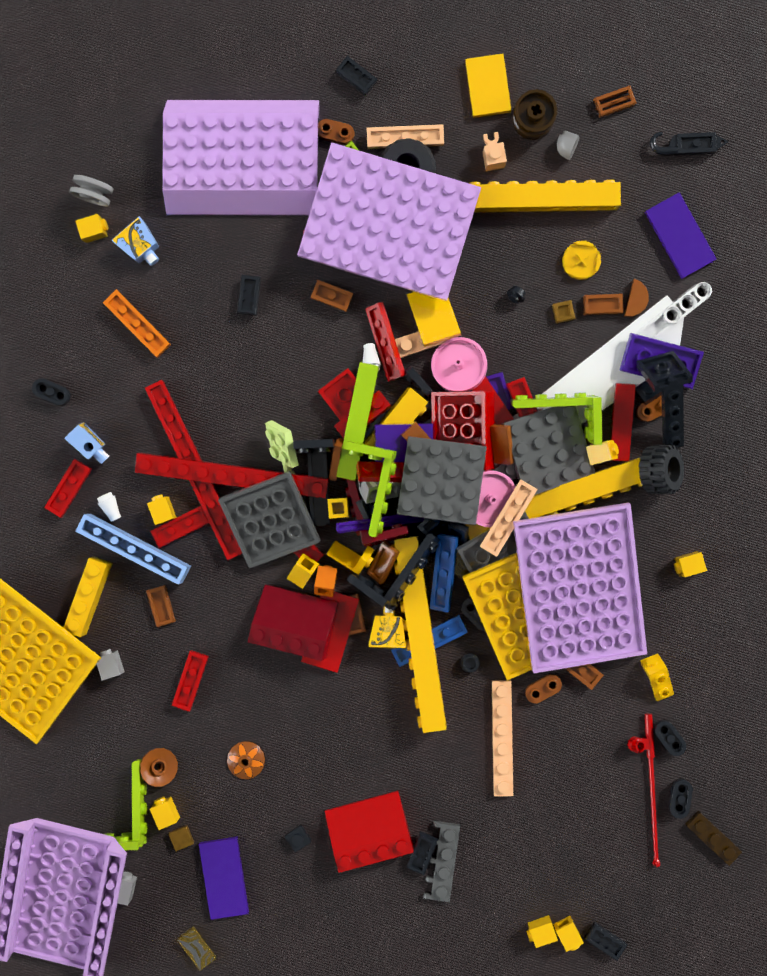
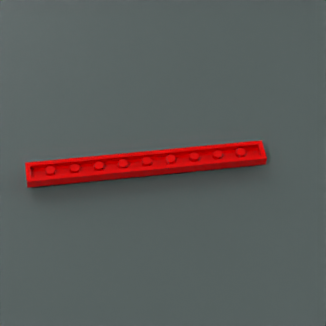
M160 380L146 387L145 390L178 458L202 461L164 381ZM189 480L227 560L242 554L218 501L220 497L213 483Z
M137 453L135 473L245 488L285 473L145 453ZM292 474L301 495L326 498L329 478Z

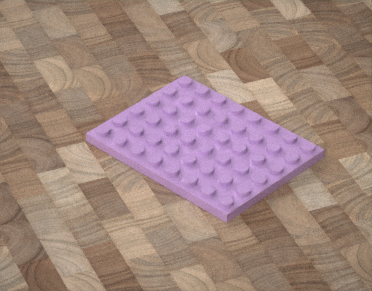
M331 142L297 255L301 258L447 301L481 187Z
M630 503L513 521L533 673L647 654Z

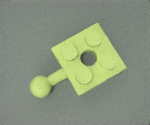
M272 420L266 422L267 430L265 433L271 447L269 450L271 456L282 462L284 472L291 471L292 474H296L291 469L298 466L291 430Z

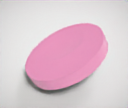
M456 337L445 341L436 349L432 357L431 369L435 380L445 390L449 392H468L475 389L483 381L487 372V359L485 352L478 343L468 338Z
M485 470L483 472L476 524L484 527L493 526L516 488L513 481L507 475L494 470Z

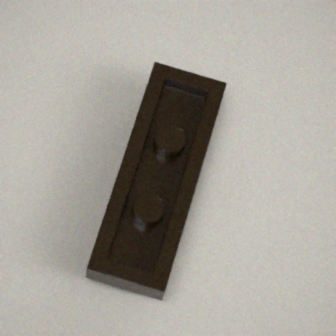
M699 810L686 823V826L729 866L742 853Z

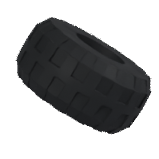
M411 138L396 140L388 145L381 155L382 158L398 163L403 161L414 162L419 169L436 174L434 155L426 145L418 140Z

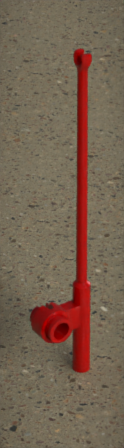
M648 713L644 714L646 737H631L628 740V748L635 753H641L644 750L647 752L654 849L653 865L660 867L653 758L655 757L652 714Z

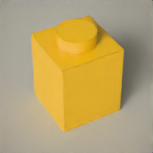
M98 214L76 220L80 238L85 243L108 237L106 232L108 230L107 222Z
M614 440L602 442V445L586 446L590 465L618 459L617 454H619V450Z
M161 494L151 498L152 502L147 503L155 525L177 518L169 497H163Z
M347 497L327 499L329 519L350 516Z
M696 551L675 557V571L682 577L707 571L702 552Z
M303 553L287 579L303 589L319 563Z
M164 796L154 801L150 808L158 830L177 823L180 818L172 797L166 799Z
M549 915L528 922L529 930L526 932L529 941H534L536 948L558 941Z
M571 916L553 924L566 952L576 950L583 944L581 935Z

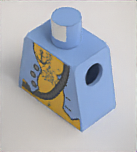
M140 216L112 239L118 247L139 264L146 260L150 266H153L159 261L158 256L154 253L159 248V245Z
M84 422L78 424L65 437L88 460L94 457L102 464L109 457L102 449L105 443ZM88 443H92L93 449L88 447Z

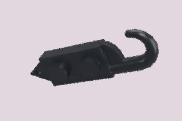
M663 132L655 133L650 139L652 151L659 155L715 154L719 148L728 143L727 140L716 135V132L677 134L671 138L669 147H659L656 145L657 137L662 136Z

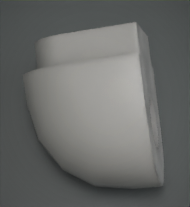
M563 131L559 135L556 146L557 151L562 157L568 160L572 158L580 139L579 135L568 131Z

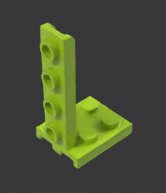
M566 393L555 394V397L547 398V394H537L535 398H527V395H516V399H511V405L515 408L587 405V408H584V418L587 419V427L584 428L585 439L588 438V442L593 445H602L601 397L595 395L586 396V393H574V397H567Z
M346 441L344 449L349 450L351 455L363 456V453L369 454V459L379 461L384 458L369 528V535L377 537L378 533L382 534L384 522H381L382 514H386L388 503L385 500L386 495H390L392 483H389L391 475L394 476L396 464H394V459L396 458L397 451Z
M142 759L132 763V833H122L121 836H114V833L104 834L114 837L124 850H138L139 847L147 843V836L145 835L147 834V823H144V815L147 813V803H144L147 784L144 783L140 773Z

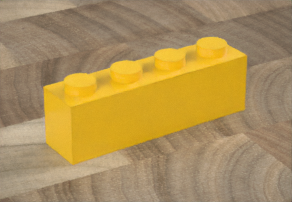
M407 387L380 424H412L418 415H423L427 410L426 405L428 401L412 388ZM375 430L364 442L365 445L375 447Z
M97 557L88 558L63 627L69 633L78 637L87 634L112 563Z

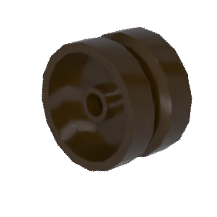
M539 89L529 90L522 94L516 103L512 117L513 127L516 132L529 140H537L546 136L552 129L558 112L557 103L554 98L546 91Z

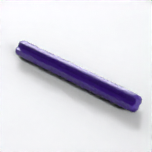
M404 515L385 516L381 519V522H384L383 527L424 521L423 518ZM371 518L337 523L336 531L337 533L368 530Z

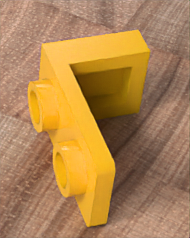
M335 541L327 555L359 575L363 567L368 568L374 559L371 557L374 549L368 546L362 556L338 541Z
M657 653L640 660L643 669L649 677L656 701L674 695L668 669L659 654Z

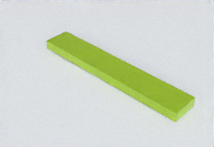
M359 363L336 477L356 481L357 462H360L361 456L351 455L349 450L344 448L346 441L364 443L379 366Z

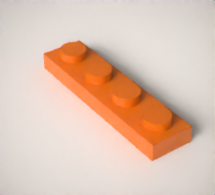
M117 289L103 302L157 358L171 345Z

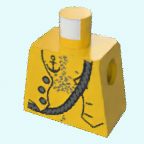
M384 606L383 616H375L369 641L370 648L406 649L402 617L395 616V610L387 609Z

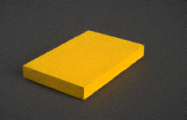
M504 54L465 59L473 118L511 113Z
M418 292L407 294L424 347L461 336L449 298L447 301Z

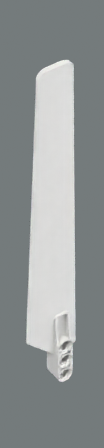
M706 282L698 283L673 302L668 296H665L542 394H547V398L555 397V394L566 393L567 397H574V393H586V396H599L602 400V410H604L614 402L615 383L636 384V388L646 381L643 376L619 370L630 333L680 346L684 317L710 297L712 293L711 286ZM698 287L702 288L704 291L702 297L699 296L697 293ZM683 299L689 303L687 309L682 306ZM668 311H671L674 315L672 321L667 318ZM587 405L576 406L581 425L587 421L584 418V408H587ZM537 407V410L541 411L550 407ZM518 414L514 415L513 418H519Z

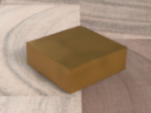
M571 300L552 304L556 324L576 319Z
M188 825L169 832V837L175 851L194 844Z

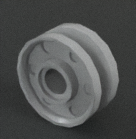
M74 175L72 181L80 187H71L69 191L71 195L89 203L109 206L110 200L103 196V194H112L113 187L87 176Z

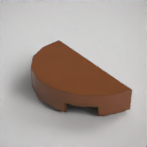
M633 279L624 317H633L640 314L646 308L649 301V293L646 286L636 279Z

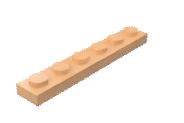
M491 680L494 796H513L511 680Z

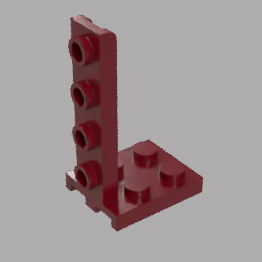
M343 478V481L347 480L348 487L345 488L347 498H351L353 506H350L352 517H356L357 520H363L356 504L360 500L356 481ZM402 523L391 526V530H383L382 534L378 533L377 537H371L368 530L356 531L357 536L361 535L362 544L365 548L381 544L384 541L389 542L409 536L407 525L403 526Z

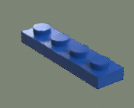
M438 534L440 541L436 549L430 609L447 613L450 611L457 555L456 548L458 547L459 538L457 536Z
M459 615L432 628L435 649L468 633ZM407 647L406 649H391L399 667L409 663V659L412 658L411 651H407Z

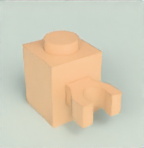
M494 132L495 139L493 141L488 139L487 134H483V140L486 144L483 149L486 171L505 168L507 162L504 143H497L499 139L498 132Z

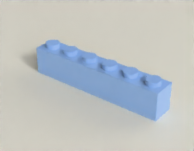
M84 514L75 531L178 585L184 582L191 568V565L92 514Z

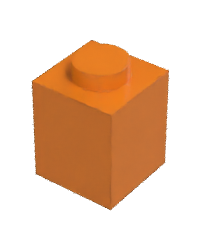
M329 565L318 566L314 586L315 595L333 597L337 568Z

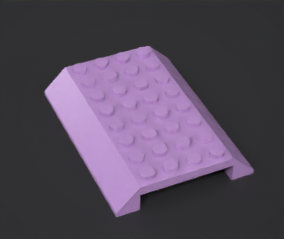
M167 100L163 111V196L166 214L310 215L318 188L319 100Z
M39 818L10 824L0 880V961L7 962L11 954L16 952L84 969L83 976L104 975L127 852L114 837Z

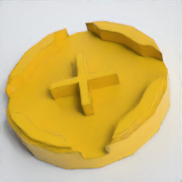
M577 241L571 244L565 250L562 257V265L565 272L577 280H586L592 277L599 270L601 264V255L597 248H595L596 246L587 241Z

